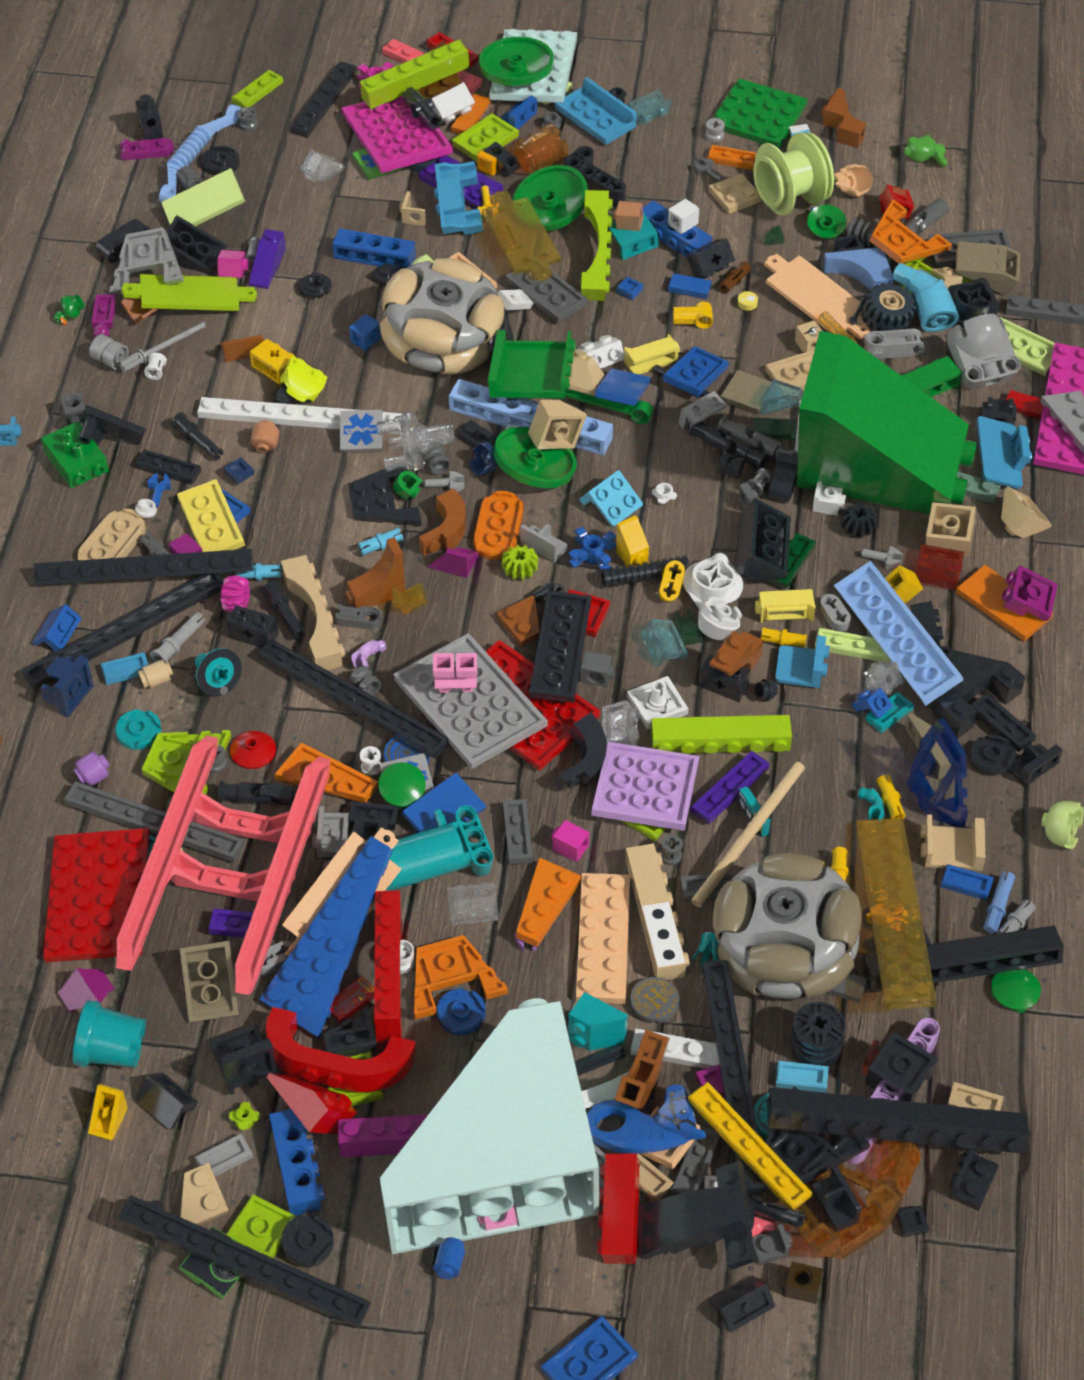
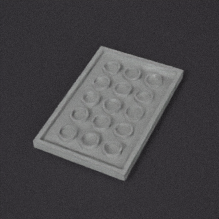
M469 633L394 674L396 683L441 735L447 737L449 744L471 769L547 727V719ZM433 653H454V666H456V653H477V688H473L472 692H463L461 688H452L449 693H440L439 689H435Z

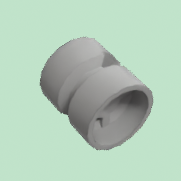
M100 334L91 343L89 353L90 357L94 360L104 363L114 370L120 369L118 366L119 361L128 357L129 350L126 345Z

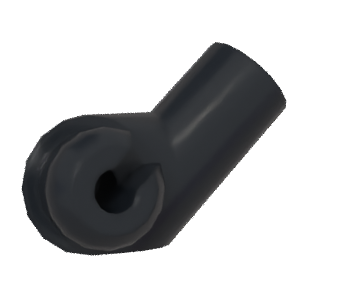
M546 583L531 593V596L534 595L535 602L538 603L547 597L548 591L564 593L565 589L561 584Z

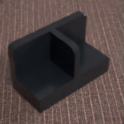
M1028 744L1024 747L1023 755L1015 760V764L1009 772L1025 786H1028L1059 764L1063 750L1057 744L1048 750L1042 744H1038L1034 748Z
M838 1166L831 1167L830 1177L811 1184L810 1190L836 1233L859 1223L862 1208Z

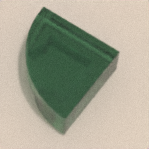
M780 225L772 227L771 231L766 234V246L785 243V237Z

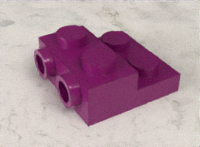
M1021 565L1013 572L1010 571L1005 579L1008 587L1001 596V599L1005 601L1003 607L1021 616L1028 612L1047 621L1052 615L1058 584Z

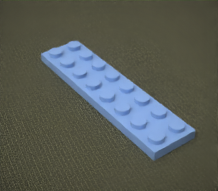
M871 561L834 585L841 597L925 706L964 680L962 675Z

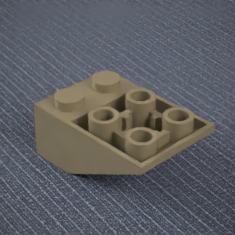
M959 241L957 243L955 272L974 281L979 278H985L988 280L992 290L1006 296L1019 283L1021 253L1005 245Z

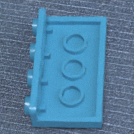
M588 77L583 79V87L565 96L564 103L555 102L556 110L604 145L609 144L636 127V112Z

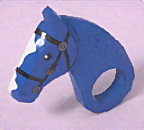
M679 1084L671 1085L666 1089L664 1103L653 1116L644 1114L634 1107L617 1100H605L593 1106L587 1114L593 1143L620 1153L664 1151L683 1145L690 1140L705 1139L706 1133L696 1128L695 1115L692 1105L688 1101V1091ZM618 1115L626 1120L620 1129L613 1132H603L597 1128L598 1123L607 1116Z

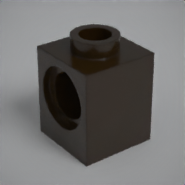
M791 1261L790 1271L784 1270L781 1286L786 1287L784 1297L816 1304L823 1268ZM802 1279L806 1281L807 1284L800 1285L796 1283L795 1280Z

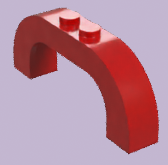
M273 1007L267 1018L266 1037L270 1039L273 1045L276 1066L293 1077L309 1082H316L354 1092L379 1091L402 1080L410 1071L416 1058V1041L391 1036L386 1049L380 1055L364 1060L305 1047L293 1040L297 1031L296 1012Z

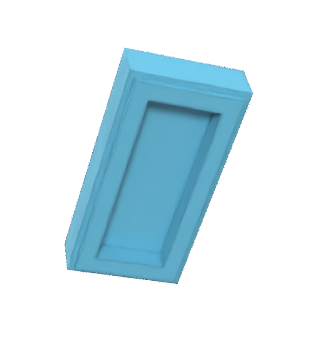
M778 1061L776 1087L792 1089L795 1086L799 1090L826 1093L829 1066Z

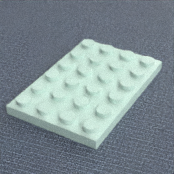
M505 30L503 38L522 36L535 38L546 43L553 51L554 67L545 78L528 85L507 86L492 81L489 93L490 100L525 101L532 95L537 98V102L564 103L577 42V32Z

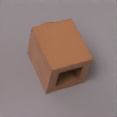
M619 201L617 209L613 211V221H616L617 229L640 231L644 218L642 203Z

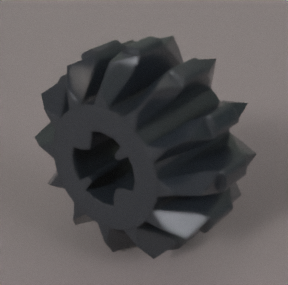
M856 502L854 506L848 504L841 515V528L845 529L846 534L852 533L853 538L856 535H859L861 538L864 535L870 536L877 527V512H874L873 506L866 507L865 503L859 505Z

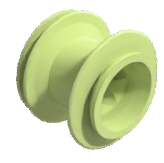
M810 132L794 134L789 141L787 152L782 153L776 146L770 143H764L759 147L753 168L755 185L761 199L776 214L781 216L790 214L795 205L796 196L799 195L812 205H818L831 196L834 188L832 161L825 145L815 134Z

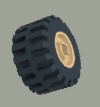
M894 283L877 284L867 294L861 312L862 320L864 323H867L866 327L868 329L872 328V331L909 329L916 310L914 296L909 294V290L906 288L903 289L901 288L902 286H896Z

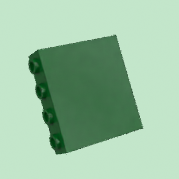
M497 330L488 378L489 397L565 399L566 390L570 389L569 377L572 376V365L570 364L574 362L573 352H575L576 347L571 331H568L567 341L506 340V330Z

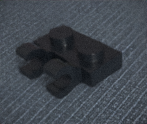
M352 801L348 824L353 826L352 833L355 832L364 838L365 827L377 828L376 833L381 827L385 830H395L399 806ZM387 835L383 837L384 842H387Z

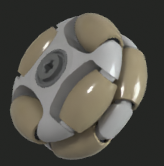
M779 853L766 856L763 863L758 861L744 868L731 881L726 882L719 891L712 916L714 934L719 942L717 954L720 961L727 960L730 978L742 989L754 995L762 994L778 999H799L800 996L803 999H810L823 995L845 980L854 968V959L858 951L859 932L862 922V910L858 896L852 892L848 884L838 873L828 866L825 868L824 861L798 853Z

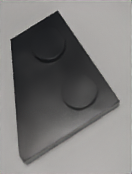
M365 1008L362 1010V1015L353 1021L349 1018L342 1022L339 1027L332 1028L324 1033L326 1052L349 1056L378 1050L370 1009Z

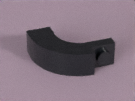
M592 712L575 722L568 732L580 748L581 762L560 775L555 784L560 791L567 787L572 789L579 783L584 787L588 785L596 776L605 760L607 752L605 733Z

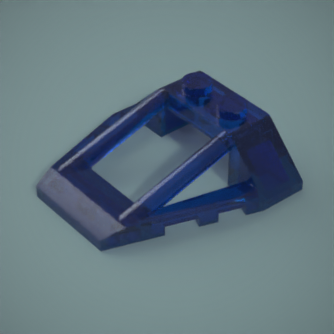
M945 718L934 723L921 739L919 750L910 769L909 779H907V786L916 795L920 809L924 810L927 815H932L933 820L957 828H964L968 815V807L963 805V798L967 797V789L963 788V778L967 777L966 753ZM937 742L951 767L936 792H934L925 776L933 774L935 759L931 754V750ZM955 778L954 797L941 801Z

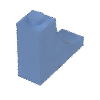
M879 248L831 252L824 255V273H838L853 277L863 283L869 290L877 284L894 282L885 252Z

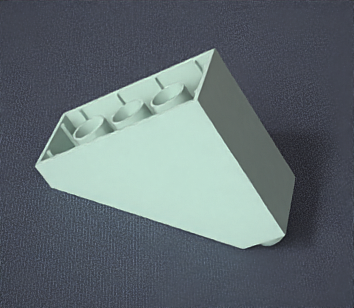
M530 999L521 1003L518 1009L509 1010L380 1177L392 1254L439 1246L447 1237H454L465 1241L599 1215V1166L560 1001L547 1003L544 999ZM514 1205L517 1225L486 1231L485 1224H479L478 1216L489 1217L494 1222L501 1221L504 1218V1213Z

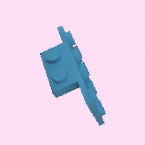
M979 416L976 424L983 479L1020 489L1023 485L1021 471L1026 464H1029L1032 458L1027 427L1019 425L1016 429L1012 424Z

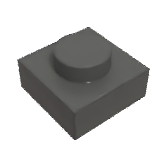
M748 482L740 484L738 498L743 507L746 508L754 498L758 499L757 492L754 489L752 490Z

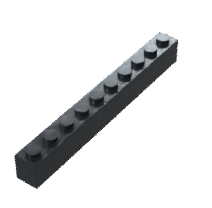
M776 1087L770 1088L766 1105L768 1128L1025 1154L1030 1138V1130L1025 1113Z

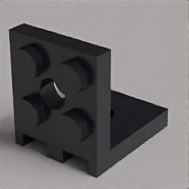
M257 1024L209 1041L210 1048L230 1095L235 1094L234 1088L248 1084L249 1088L259 1085L258 1079L266 1077L269 1073L277 1074L273 1045L270 1039L263 1041Z

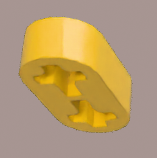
M670 561L663 571L658 595L662 601L667 603L673 602L680 593L685 568L679 561ZM676 566L680 574L677 573L673 580L671 579L672 572L669 569ZM670 583L672 584L671 591L674 592V594H672L670 597H667V594L663 591V589L666 590L669 587Z

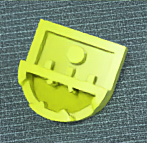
M293 355L280 377V382L282 384L285 383L288 387L286 392L302 402H305L307 399L314 402L323 390L327 380V376L322 371L312 368L304 360Z

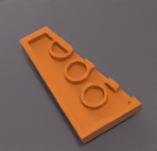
M302 742L275 773V780L299 786L305 767L318 757L330 759L329 778L324 793L366 803L378 788V781Z

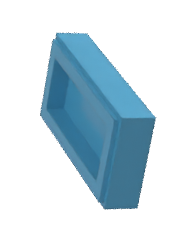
M145 652L101 663L106 685L139 677L138 671L143 670L142 667L147 666L148 662Z

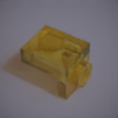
M421 583L402 592L396 586L391 588L393 594L391 601L396 609L399 608L405 615L428 604L425 588Z

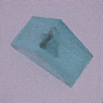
M773 379L762 397V415L799 406L802 398V389Z

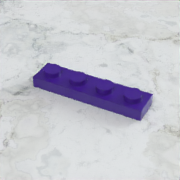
M751 751L691 806V812L707 824H710L739 797V790L746 786L749 788L769 769L770 763Z

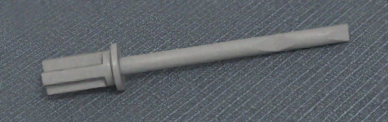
M205 321L145 352L137 349L136 353L119 361L118 366L122 372H125L141 363L146 364V357L151 353L158 352L205 328Z

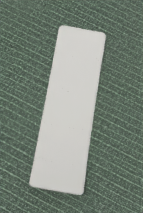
M623 1075L596 1087L581 1091L585 1108L593 1107L605 1100L615 1099Z

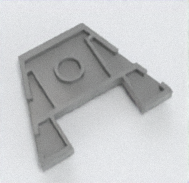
M163 227L126 234L119 257L121 261L118 269L115 270V281L113 286H110L109 292L116 295L121 294L123 283H129V273L163 266L164 282L167 285L184 282L167 232Z

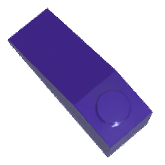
M265 229L259 241L249 286L263 289L269 288L286 251L284 232Z

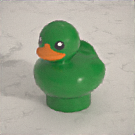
M77 294L74 296H63L60 301L63 311L55 313L54 321L57 324L66 325L68 318L76 319L80 315L81 310L85 308L82 298Z

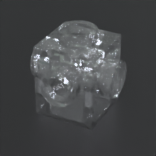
M879 661L870 665L871 669L863 672L867 688L873 690L881 687L886 695L894 691L893 688L904 683L897 662Z

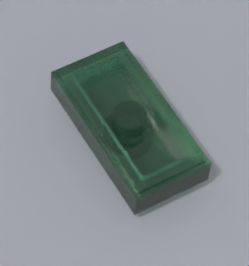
M755 417L754 430L772 439L796 440V419Z

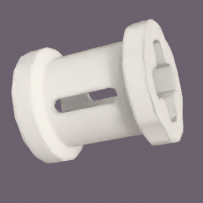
M151 353L148 357L149 364L144 369L145 376L152 380H159L163 375L162 368L166 365L167 359L160 353Z
M368 746L361 750V772L364 775L372 777L379 774L381 754L378 748Z

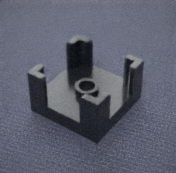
M894 1032L868 1068L865 1084L876 1089L878 1081L900 1093V1101L914 1102L917 1091L925 1079L929 1081L934 1074L938 1058Z

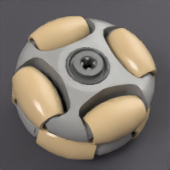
M438 258L434 260V263L431 261L416 263L405 269H400L387 282L382 295V309L384 311L383 319L380 323L382 339L396 358L404 363H410V365L431 372H440L445 375L469 372L487 361L489 354L494 349L493 337L497 335V330L500 329L504 319V302L499 297L496 288L485 276L482 277L483 272L469 263L451 258Z

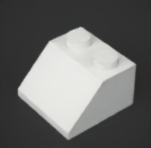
M465 83L431 99L434 108L442 116V123L446 122V124L456 119V115L460 113L465 115L472 111L471 108L475 103Z

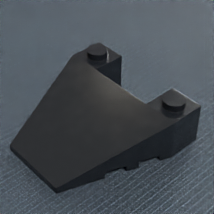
M952 649L953 656L949 660L964 680L930 702L929 706L935 710L940 724L956 739L974 727L977 710L967 702L987 688L1006 705L1022 693L1025 676L1010 663Z

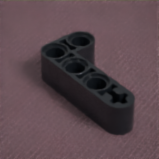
M581 146L565 158L564 165L578 170L585 178L589 190L609 191V199H613L612 206L618 207L619 201L625 202V183L593 165L594 151L591 147Z

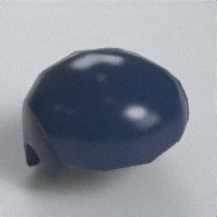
M488 442L478 443L476 448L472 449L475 452V457L469 461V464L476 476L488 475L494 472L498 466L494 458V446Z

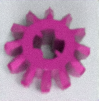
M233 575L225 578L220 594L222 608L226 612H232L235 605L247 608L250 587L249 581L245 577Z

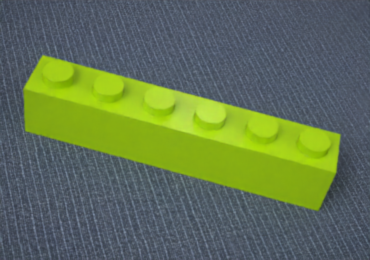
M456 40L360 81L362 99L371 110L403 96V93L409 87L420 89L469 68L468 50L460 40Z
M790 715L652 718L651 723L652 749L684 754L751 751L782 752L790 751L792 731Z

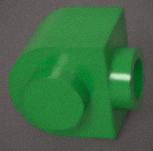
M404 471L395 480L394 490L405 501L409 497L414 499L421 490L418 486L423 480L411 471Z

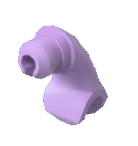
M372 639L363 644L351 655L354 669L361 665L368 667L366 659L379 651L383 652L386 650V643L383 640L374 641Z

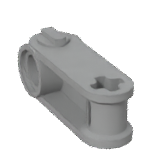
M918 329L872 331L863 339L864 349L877 359L918 356L925 351V344L921 341V332Z

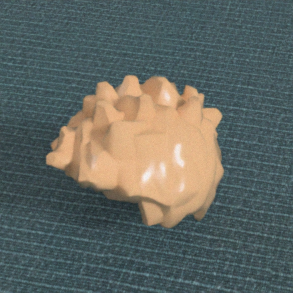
M848 164L843 169L841 168L840 172L834 174V178L837 180L835 182L836 187L852 197H859L868 192L872 187L874 179L867 167L856 164Z

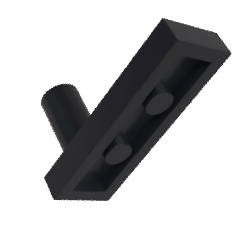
M86 405L79 420L80 423H83V427L78 440L83 444H90L95 429H98L139 446L146 428Z

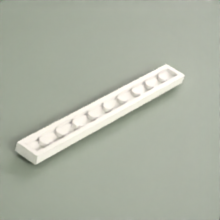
M202 397L198 409V418L257 423L262 420H268L281 425L340 429V411H351L353 409ZM383 412V433L404 435L407 414Z

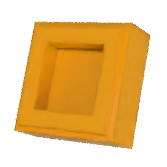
M481 150L477 154L478 169L494 176L497 173L496 157Z

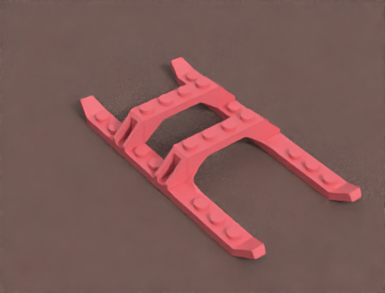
M205 736L201 741L193 745L119 932L116 968L132 971L144 945L165 887L170 880L176 886L257 902L235 963V992L251 995L261 973L286 898L290 894V887L295 879V873L307 838L310 836L312 824L315 822V815L329 778L330 759L318 757L305 767L289 812L272 817L226 808L202 793L218 750V737ZM193 821L232 835L278 843L270 868L257 873L247 874L202 864L180 850L190 822Z

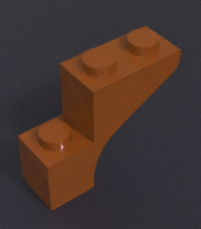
M837 88L834 95H830L827 106H823L821 116H823L822 125L836 128L835 133L838 134V143L858 148L865 137L866 122L854 118L849 113L845 91Z
M732 631L711 660L710 667L723 671L728 676L733 675L742 667L751 671L762 656L763 640L745 631L741 634Z

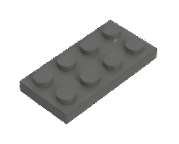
M1005 229L939 234L950 242L952 247L949 251L932 255L935 268L956 266L957 243L959 241L1005 245L1011 248ZM928 235L927 241L935 235Z
M533 258L505 275V281L516 290H522L534 302V305L557 323L588 305V299L537 258Z

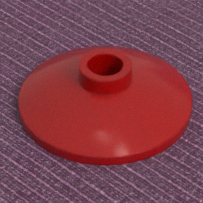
M262 731L244 732L238 735L230 745V756L233 762L245 769H258L266 766L272 761L276 753V745L273 738Z

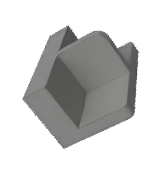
M524 524L520 526V544L523 546L527 545L529 549L534 548L537 554L553 563L567 551V544L551 535V525L546 524L542 529L534 525L530 528Z

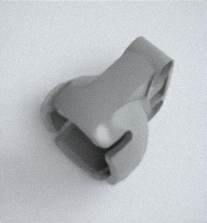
M985 314L966 320L964 322L966 336H964L962 326L956 325L947 333V345L954 363L962 371L960 384L964 389L972 390L1000 384L1012 379L1020 369L1021 363L1014 353L1005 324L998 315ZM968 375L973 376L975 380L969 378Z

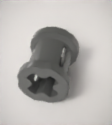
M667 835L662 839L661 843L663 849L661 851L662 861L667 865H676L682 858L681 849L683 841L677 835Z

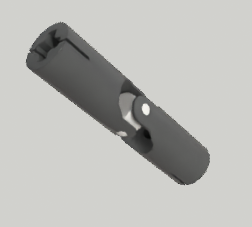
M936 199L917 214L916 217L907 222L905 226L919 236L925 229L948 213V204L943 199Z

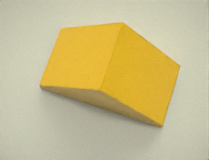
M98 1084L88 1134L109 1140L114 1139L128 1109L123 1090Z

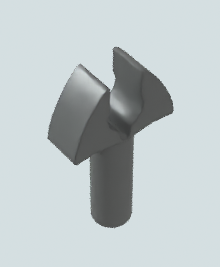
M700 157L699 163L694 161V171L698 176L706 173L718 182L724 180V176L712 168L713 160Z

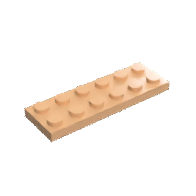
M582 873L576 1002L586 992L605 1003L625 1004L630 875Z

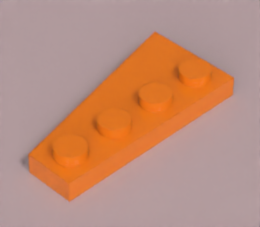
M539 857L516 931V938L538 947L581 883L582 876Z

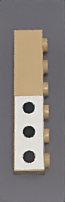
M654 844L626 848L625 862L630 875L655 977L666 980L685 977L686 967H689L688 953H683L682 946H684L683 934L677 931L676 926L679 925L676 911L672 912L673 898L671 891L667 892L666 890L668 880L666 872L661 871V866L663 865L661 853L656 852Z

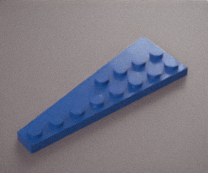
M372 836L260 997L261 1001L272 1008L276 1007L296 1012L297 1025L317 1038L321 1037V1031L326 1018H329L331 1005L335 995H338L343 974L348 969L360 938V930L363 923L367 920V912L372 900L374 901L375 891L381 876H384L393 852L389 846Z

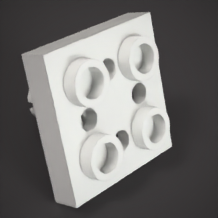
M668 676L627 691L629 701L647 730L651 728L652 718H676L688 714L689 709Z

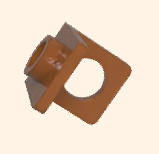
M125 298L121 301L122 306L135 325L158 310L157 308L152 310L142 308L141 298Z

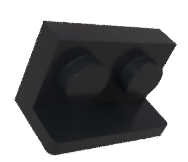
M970 1148L969 1153L963 1152L958 1164L962 1168L959 1174L954 1172L948 1187L952 1188L950 1199L979 1211L997 1173L999 1164L976 1155V1149Z

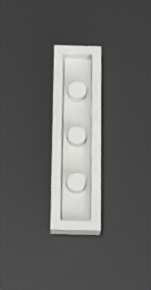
M635 1029L631 1055H637L645 1030ZM655 1032L670 1038L663 1061L702 1069L719 1064L715 1043Z

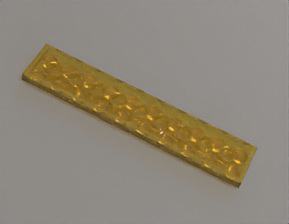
M903 818L856 821V833L885 1009L936 1007L935 990Z

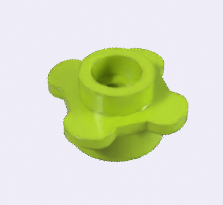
M243 1102L236 1111L230 1112L229 1119L235 1121L236 1126L244 1131L250 1129L260 1119V1114L251 1108L250 1103Z

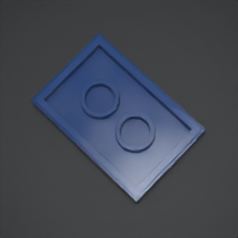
M694 346L663 375V381L698 397L728 368L729 362Z
M611 368L596 389L595 397L635 406L649 386L651 377Z
M455 773L403 810L402 815L419 833L438 827L434 814L436 809L442 811L448 824L455 822L456 811L459 807L464 805L471 806L479 815L486 809V805L465 781ZM464 817L460 820L463 822H469L471 819Z
M601 1316L543 1363L541 1370L550 1380H612L638 1358V1353Z

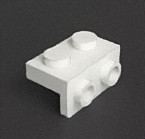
M611 335L602 336L596 342L583 343L580 348L575 349V351H584L588 356L594 357L600 369L624 360L621 340L611 337Z

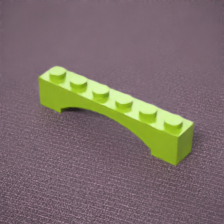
M585 190L584 218H589L593 224L599 243L592 265L587 272H582L581 294L590 301H605V293H609L610 281H606V276H610V264H606V260L611 258V248H607V243H611V231H608V227H612V215H608V211H612L613 199H609V191Z

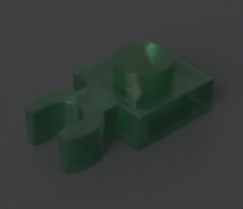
M687 609L686 617L680 616L679 611H676L675 621L677 624L675 630L680 646L702 643V633L698 627V621H692V611Z

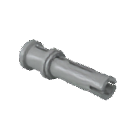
M195 612L171 637L164 638L162 645L150 652L151 659L154 662L163 660L164 663H167L173 655H177L180 652V646L205 623L204 617L199 620L203 615Z

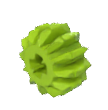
M518 544L515 548L509 546L502 556V568L506 576H512L513 580L521 578L522 581L525 577L531 578L538 569V557L535 554L534 548L528 549L527 545L519 547Z

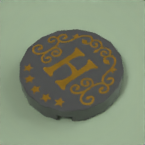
M645 978L639 981L632 989L630 996L631 1009L637 1018L644 1022L664 1023L673 1018L678 1011L680 1001L678 990L671 982L664 978Z

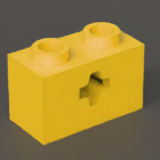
M266 339L250 351L251 366L279 385H282L280 377L284 373L287 363L293 354L282 349L277 343Z

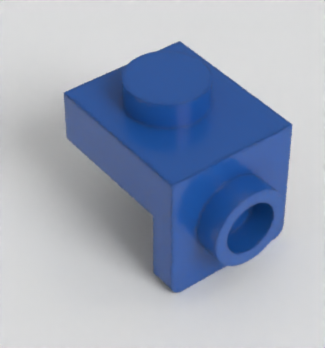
M881 687L873 690L864 689L857 694L858 699L851 704L856 712L870 709L876 719L881 718L893 706Z

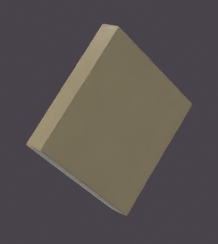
M737 370L722 393L721 399L725 400L727 404L759 414L775 389V383Z

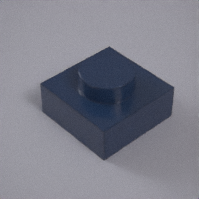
M241 457L224 467L225 474L237 485L254 475V469Z

